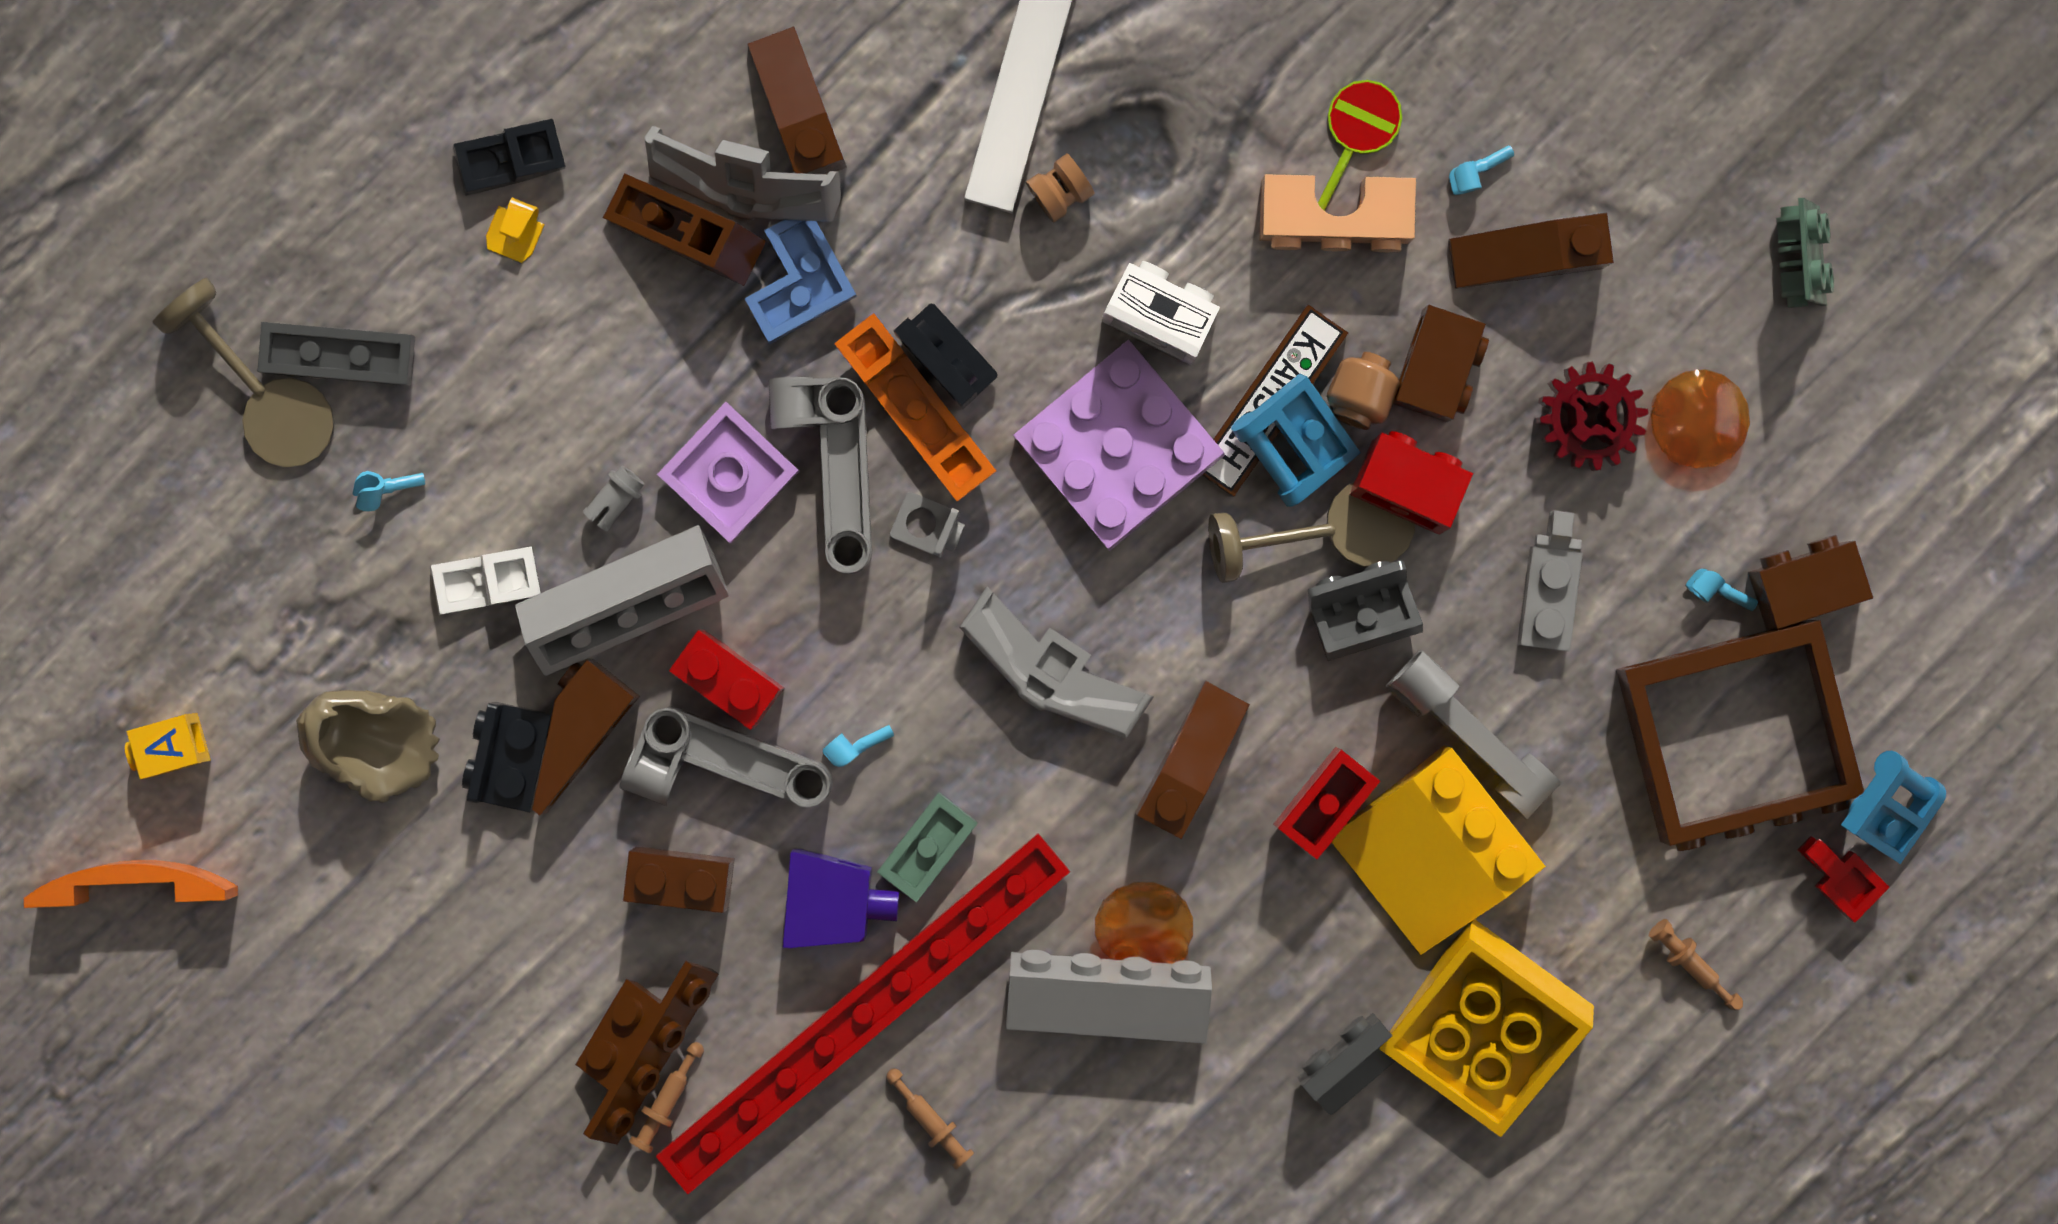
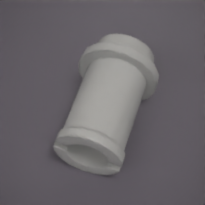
M620 466L616 472L611 470L608 473L611 479L589 506L583 510L585 516L593 522L601 511L608 507L598 519L597 524L598 527L605 531L610 530L611 525L633 498L640 499L642 496L640 489L645 485L644 482L624 466Z

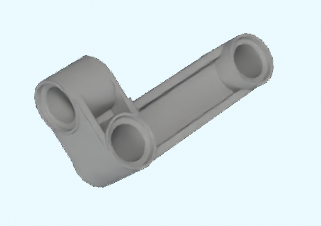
M783 377L769 379L771 430L794 427L816 428L820 426L826 559L832 568L841 573L854 574L861 572L871 561L873 551L866 401L864 393L855 382L842 377ZM840 388L850 389L856 397L853 410L845 415L834 414L828 404L831 394ZM847 537L856 538L861 543L863 549L859 562L851 566L841 564L835 554L839 541Z
M1419 650L1385 686L1417 717L1419 715L1424 716L1428 712L1432 714L1501 780L1494 789L1496 793L1526 820L1561 784L1559 779L1530 753L1520 760L1455 699L1453 695L1458 690L1459 685L1423 650Z
M667 707L656 710L646 720L637 746L632 751L619 786L622 790L667 806L668 797L675 778L682 767L683 761L795 803L800 807L809 808L819 805L828 797L832 791L833 779L829 769L819 761L803 757L684 711L681 708ZM666 715L676 718L682 728L681 737L673 744L662 741L656 730L657 723ZM812 770L819 774L823 786L818 796L805 797L797 790L796 778L801 771Z

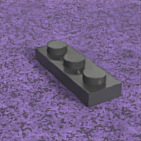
M261 322L257 372L411 386L415 336Z

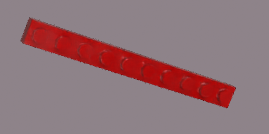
M1039 833L1034 835L664 1147L655 1157L687 1195L1068 875L1071 872L1070 869Z

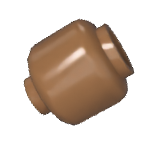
M1363 352L1361 358L1349 357L1340 362L1327 392L1328 404L1334 409L1333 414L1339 421L1362 430H1369L1371 424H1381L1386 421L1400 388L1398 377L1389 370L1391 365L1389 360L1371 352Z

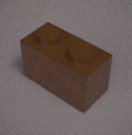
M1427 305L1423 308L1399 377L1400 388L1393 404L1445 422L1453 420L1456 412L1464 414L1473 391V386L1466 384L1472 365L1480 367L1489 343L1488 338L1482 337L1486 324L1432 305Z
M1833 535L1808 543L1810 552L1791 558L1789 550L1761 558L1762 568L1750 571L1748 574L1766 629H1780L1873 599L1856 541L1839 543L1837 535Z
M635 847L628 853L623 901L724 913L729 908L735 858Z

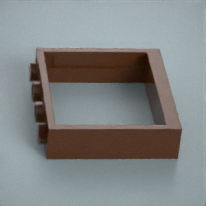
M1805 620L1780 629H1770L1616 669L1661 843L1669 846L1676 845L1677 851L1691 850L1705 846V837L1724 832L1725 839H1732L1754 833L1753 824L1772 820L1774 826H1783L1802 821L1804 819L1802 812L1821 807L1822 814L1843 811L1850 808V799L1857 798L1863 794L1864 788L1820 620ZM1804 645L1840 784L1680 825L1645 686Z

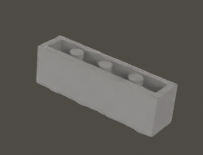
M697 525L517 603L515 608L525 645L544 676H547L729 597L717 558L700 526Z
M1027 950L1023 953L1011 952L1006 1029L1207 1044L1212 995L1211 966H1201L1196 962L1187 960L1177 961L1173 964L1155 963L1141 957H1128L1124 960L1100 959L1098 956L1089 953H1080L1071 957L1050 955L1042 950Z

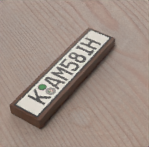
M1307 305L1213 438L1223 450L1225 456L1203 473L1202 476L1234 497L1259 462L1258 457L1247 442H1240L1231 430L1234 422L1241 416L1258 408L1299 373L1307 376L1313 384L1344 341L1348 332L1310 305ZM1273 422L1263 432L1272 443L1280 430Z

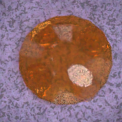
M1706 369L1685 371L1670 379L1653 396L1650 414L1652 434L1661 451L1667 455L1672 463L1694 469L1715 467L1732 458L1744 444L1750 426L1748 403L1740 388L1725 375Z
M1133 882L1115 889L1102 901L1095 916V937L1102 951L1110 959L1124 960L1128 957H1141L1150 962L1173 964L1184 960L1188 954V946L1193 937V916L1186 901L1173 889L1155 882Z

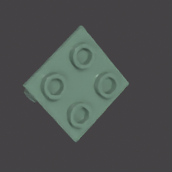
M1798 198L1799 206L1780 208L1781 217L1776 218L1779 244L1801 242V245L1778 248V253L1791 254L1802 252V260L1779 263L1780 269L1803 267V271L1781 273L1782 298H1787L1788 308L1808 306V301L1821 306H1827L1826 294L1834 292L1833 268L1831 263L1824 264L1823 244L1830 243L1831 237L1829 217L1827 213L1821 214L1820 206L1805 198Z

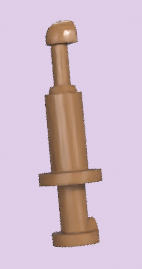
M1667 919L1659 921L1651 929L1649 937L1654 942L1660 940L1671 951L1667 961L1673 967L1681 965L1705 990L1713 989L1723 999L1724 1004L1729 1009L1739 1010L1743 1007L1742 998L1737 993L1730 995L1719 984V975L1695 952L1697 943L1692 938H1686L1681 941L1674 934L1672 924Z
M698 1042L689 1045L686 1050L688 1054L679 1070L670 1073L652 1107L644 1105L641 1112L649 1117L637 1137L632 1136L629 1141L639 1149L651 1154L654 1147L650 1143L661 1124L671 1127L673 1121L668 1117L688 1083L685 1075L696 1057L701 1058L704 1052L702 1044Z
M895 1068L889 1070L886 1075L887 1081L891 1086L894 1085L907 1100L906 1109L932 1138L928 1145L933 1148L937 1143H940L954 1159L955 1163L952 1166L958 1169L974 1152L971 1149L966 1151L950 1133L957 1125L951 1122L947 1126L922 1095H913L900 1080L903 1076L901 1071Z

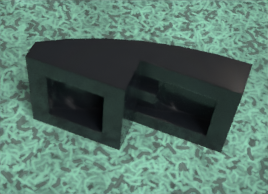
M553 119L506 128L501 134L455 143L453 145L465 196L534 179L565 169L566 167Z

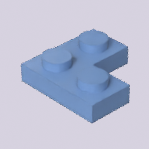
M783 220L764 230L788 275L744 299L769 344L857 297L817 221Z

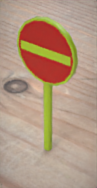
M1372 80L1354 81L1340 89L1331 101L1328 112L1329 129L1336 142L1343 146L1344 150L1318 201L1319 206L1324 211L1353 152L1359 154L1379 152L1389 146L1399 134L1403 119L1401 104L1394 92L1380 82Z

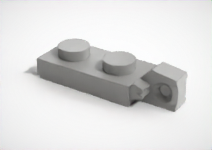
M1557 510L1550 511L1547 535L1536 534L1534 546L1530 547L1518 645L1570 651L1583 555V552H1580L1582 540L1571 539L1574 513Z

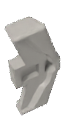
M652 126L645 136L649 176L719 207L730 215L749 220L760 218L831 222L835 217L841 199L838 171H829L827 175L771 172L769 151L722 140L715 151L714 158L664 136L662 129Z
M988 586L959 627L1017 690L1018 697L1039 711L1047 710L1127 738L1154 698V696L1081 671L1091 654L1050 627L1041 641L1038 642Z

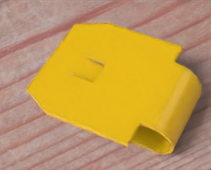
M514 197L511 198L507 209L498 205L486 234L487 249L523 263L533 254L544 227L543 223L537 221L539 208Z

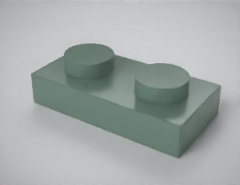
M938 792L878 869L877 873L917 903L978 822Z

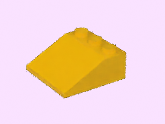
M1445 745L1352 817L1331 842L1420 955L1506 899L1546 867L1453 748Z
M1474 919L1463 928L1442 954L1389 1031L1393 1036L1381 1045L1379 1049L1499 1137H1502L1592 1030L1594 1005Z

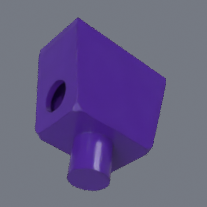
M794 848L790 853L783 948L865 941L868 919L897 922L900 892L871 889L872 867Z

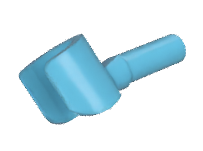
M1508 145L1483 159L1465 162L1452 169L1449 179L1453 194L1461 195L1481 189L1478 173L1486 172L1514 157L1515 154L1512 147Z
M362 472L356 478L353 488V495L358 496L356 507L362 511H374L381 504L382 494L425 485L424 474L419 473L393 479H383L377 473Z
M1698 569L1685 585L1688 590L1706 603L1717 592L1722 597L1750 611H1753L1758 604L1756 599L1732 588L1731 585L1725 583V580L1718 573L1707 569Z
M887 725L860 738L853 745L841 733L823 749V754L834 766L843 767L860 753L865 752L866 749L893 737L894 733L890 725Z

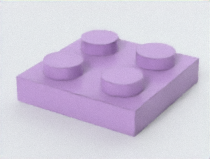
M725 402L657 475L729 543H733L800 471L730 404Z

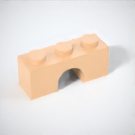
M1265 174L1261 180L1260 241H1271V248L1276 250L1301 249V242H1321V250L1350 251L1351 243H1371V251L1400 252L1401 244H1409L1415 238L1416 178L1365 177L1360 183V202L1357 210L1347 216H1333L1326 213L1316 200L1315 176Z

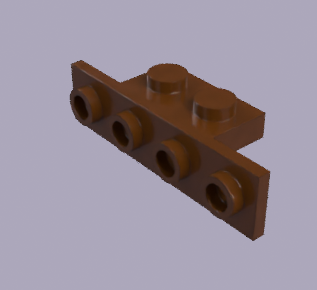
M685 961L663 1000L652 994L638 982L625 980L575 1064L609 1090L583 1133L585 1136L592 1140L618 1145L621 1138L628 1133L634 1123V1116L647 1094L656 1087L660 1078V1072L672 1052L682 1043L685 1037V1030L698 1008L707 1001L711 992V986L719 975L716 971Z

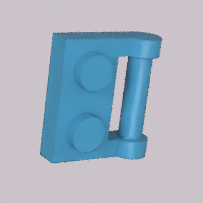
M1301 373L1254 411L1241 416L1231 427V430L1240 442H1247L1280 488L1278 495L1287 507L1295 506L1302 502L1361 453L1311 381ZM1273 422L1306 466L1307 470L1300 476L1296 477L1263 432Z
M1891 750L1885 751L1877 757L1874 763L1875 777L1863 794L1859 795L1852 802L1848 815L1841 826L1901 864L1944 803L1946 789L1936 779L1923 777L1911 769L1908 761L1902 755ZM1899 786L1912 793L1914 801L1908 809L1892 798Z

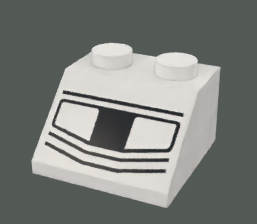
M1142 261L1139 267L1129 263L1107 305L1102 322L1191 365L1197 357L1220 308L1211 303L1214 295L1191 283H1187L1185 288L1182 289L1166 281L1169 273L1149 262Z

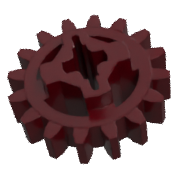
M1593 361L1583 364L1582 375H1579L1577 370L1571 366L1564 370L1566 383L1558 379H1552L1548 383L1550 389L1555 393L1554 396L1539 398L1538 403L1548 408V414L1537 418L1536 424L1548 425L1550 432L1545 434L1541 441L1543 444L1554 441L1558 444V448L1553 455L1555 459H1561L1567 454L1572 455L1571 468L1573 469L1580 468L1585 459H1587L1591 471L1601 470L1602 458L1604 457L1611 466H1616L1621 463L1619 450L1627 454H1632L1637 450L1630 438L1646 434L1647 430L1637 425L1636 422L1637 418L1649 414L1648 409L1636 408L1635 401L1644 393L1642 389L1630 392L1626 388L1632 377L1628 373L1617 379L1613 378L1614 365L1612 364L1604 365L1600 373H1596ZM1586 383L1605 386L1597 395H1586L1582 390L1578 391L1575 388ZM1619 402H1621L1624 412L1623 426L1617 421L1616 406ZM1597 406L1600 409L1597 419L1601 422V425L1595 424L1587 427L1584 421L1588 415L1583 408L1589 409ZM1561 407L1568 413V428L1565 432L1560 420ZM1597 437L1603 443L1606 442L1609 445L1600 450H1589L1580 447L1588 438Z

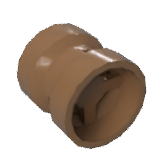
M1067 153L1054 162V168L1046 174L1038 173L1026 181L1030 192L1053 223L1064 217L1067 213V208L1073 203H1084L1095 195L1089 181ZM1058 180L1061 182V184L1067 191V194L1065 193L1061 185L1058 183Z

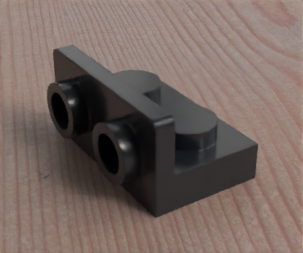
M929 304L915 318L910 320L908 317L893 330L895 336L962 409L997 379L998 374L995 369L935 304Z
M500 702L488 703L486 711L479 710L473 729V739L479 740L476 759H468L462 779V788L469 789L467 795L468 802H484L529 813L533 812L532 807L552 714Z

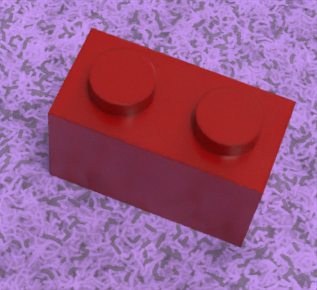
M1390 431L1388 435L1383 432L1371 441L1349 495L1438 535L1450 529L1474 473L1461 468L1462 461L1452 455L1443 452H1435L1432 455L1416 448L1417 441L1403 433Z
M705 629L698 630L669 669L672 674L750 730L757 727L785 688Z
M1335 747L1273 825L1318 860L1380 783V780L1342 749Z

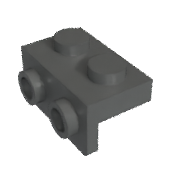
M1402 560L1393 563L1388 561L1376 562L1366 567L1363 572L1344 578L1341 576L1327 577L1319 581L1315 587L1308 589L1309 610L1327 661L1423 632V622L1408 585L1407 569Z
M1374 1013L1366 1019L1360 1016L1340 1033L1342 1039L1329 1051L1323 1048L1312 1055L1302 1065L1301 1068L1304 1072L1297 1078L1315 1102L1318 1101L1324 1110L1332 1115L1395 1062V1060L1379 1049L1393 1035Z

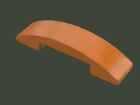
M874 313L834 343L957 502L997 472Z
M160 860L119 861L87 868L52 880L24 897V908L76 906L89 902V885L174 882L175 902L228 900L238 896V886L219 875L191 865Z

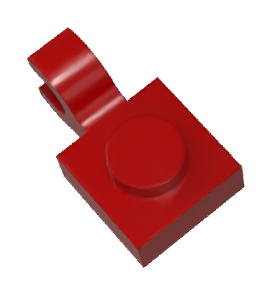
M1810 836L1797 849L1808 862L1824 874L1815 887L1848 920L1854 923L1890 888L1855 852L1848 851L1839 859L1820 839L1816 840L1813 836Z

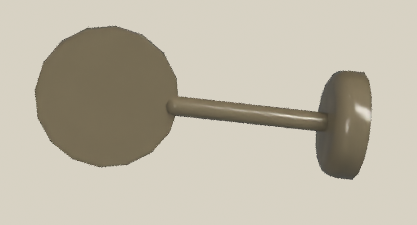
M208 278L195 283L156 316L153 324L164 334L174 333L191 322L254 393L246 403L242 418L244 436L254 453L266 462L282 467L302 466L320 456L330 443L334 429L332 408L324 394L310 383L294 378L272 380L263 385L200 314L216 296V289Z
M1351 483L1345 486L1333 498L1327 512V524L1240 538L1236 522L1230 514L1214 513L1210 514L1208 532L1214 568L1220 582L1225 583L1235 581L1240 577L1243 570L1242 550L1326 536L1330 537L1333 547L1345 560L1358 566L1368 567L1381 561L1391 563L1396 561L1409 548L1415 533V524L1349 495L1354 484Z

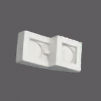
M532 546L430 566L439 615L527 599L540 594Z

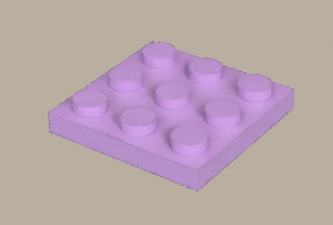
M1129 339L1013 435L1109 551L1225 456L1223 450Z

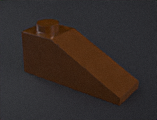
M793 26L748 43L794 172L827 175L829 171H839L847 168L795 27Z
M625 173L603 216L607 221L742 286H745L766 243L765 240L732 220Z
M1607 213L1556 219L1449 239L1455 289L1601 270L1614 263Z
M594 659L586 660L583 665L578 662L572 664L557 684L563 690L555 699L532 810L539 816L548 813L640 697Z
M1205 681L1135 811L1136 815L1182 839L1203 801L1250 704Z

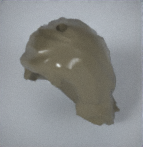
M368 690L328 691L316 697L296 720L300 750L311 766L322 773L329 774L336 782L347 784L350 789L358 791L362 798L369 801L384 803L389 800L390 796H398L406 792L410 787L417 788L421 786L422 782L428 780L431 776V764L438 760L439 754L433 750L440 738L433 735L436 720L429 716L428 710L416 706L415 702L408 697H390Z

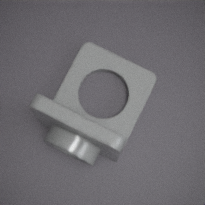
M908 492L893 524L890 536L942 558L945 549L951 552L955 551L965 524L957 521L961 513L959 510L951 509L913 492ZM918 508L931 511L936 519L934 531L924 538L913 536L907 529L906 522L909 514Z

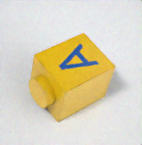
M198 713L184 714L126 731L129 742L125 743V755L130 768L133 771H138L140 779L159 776L211 761Z

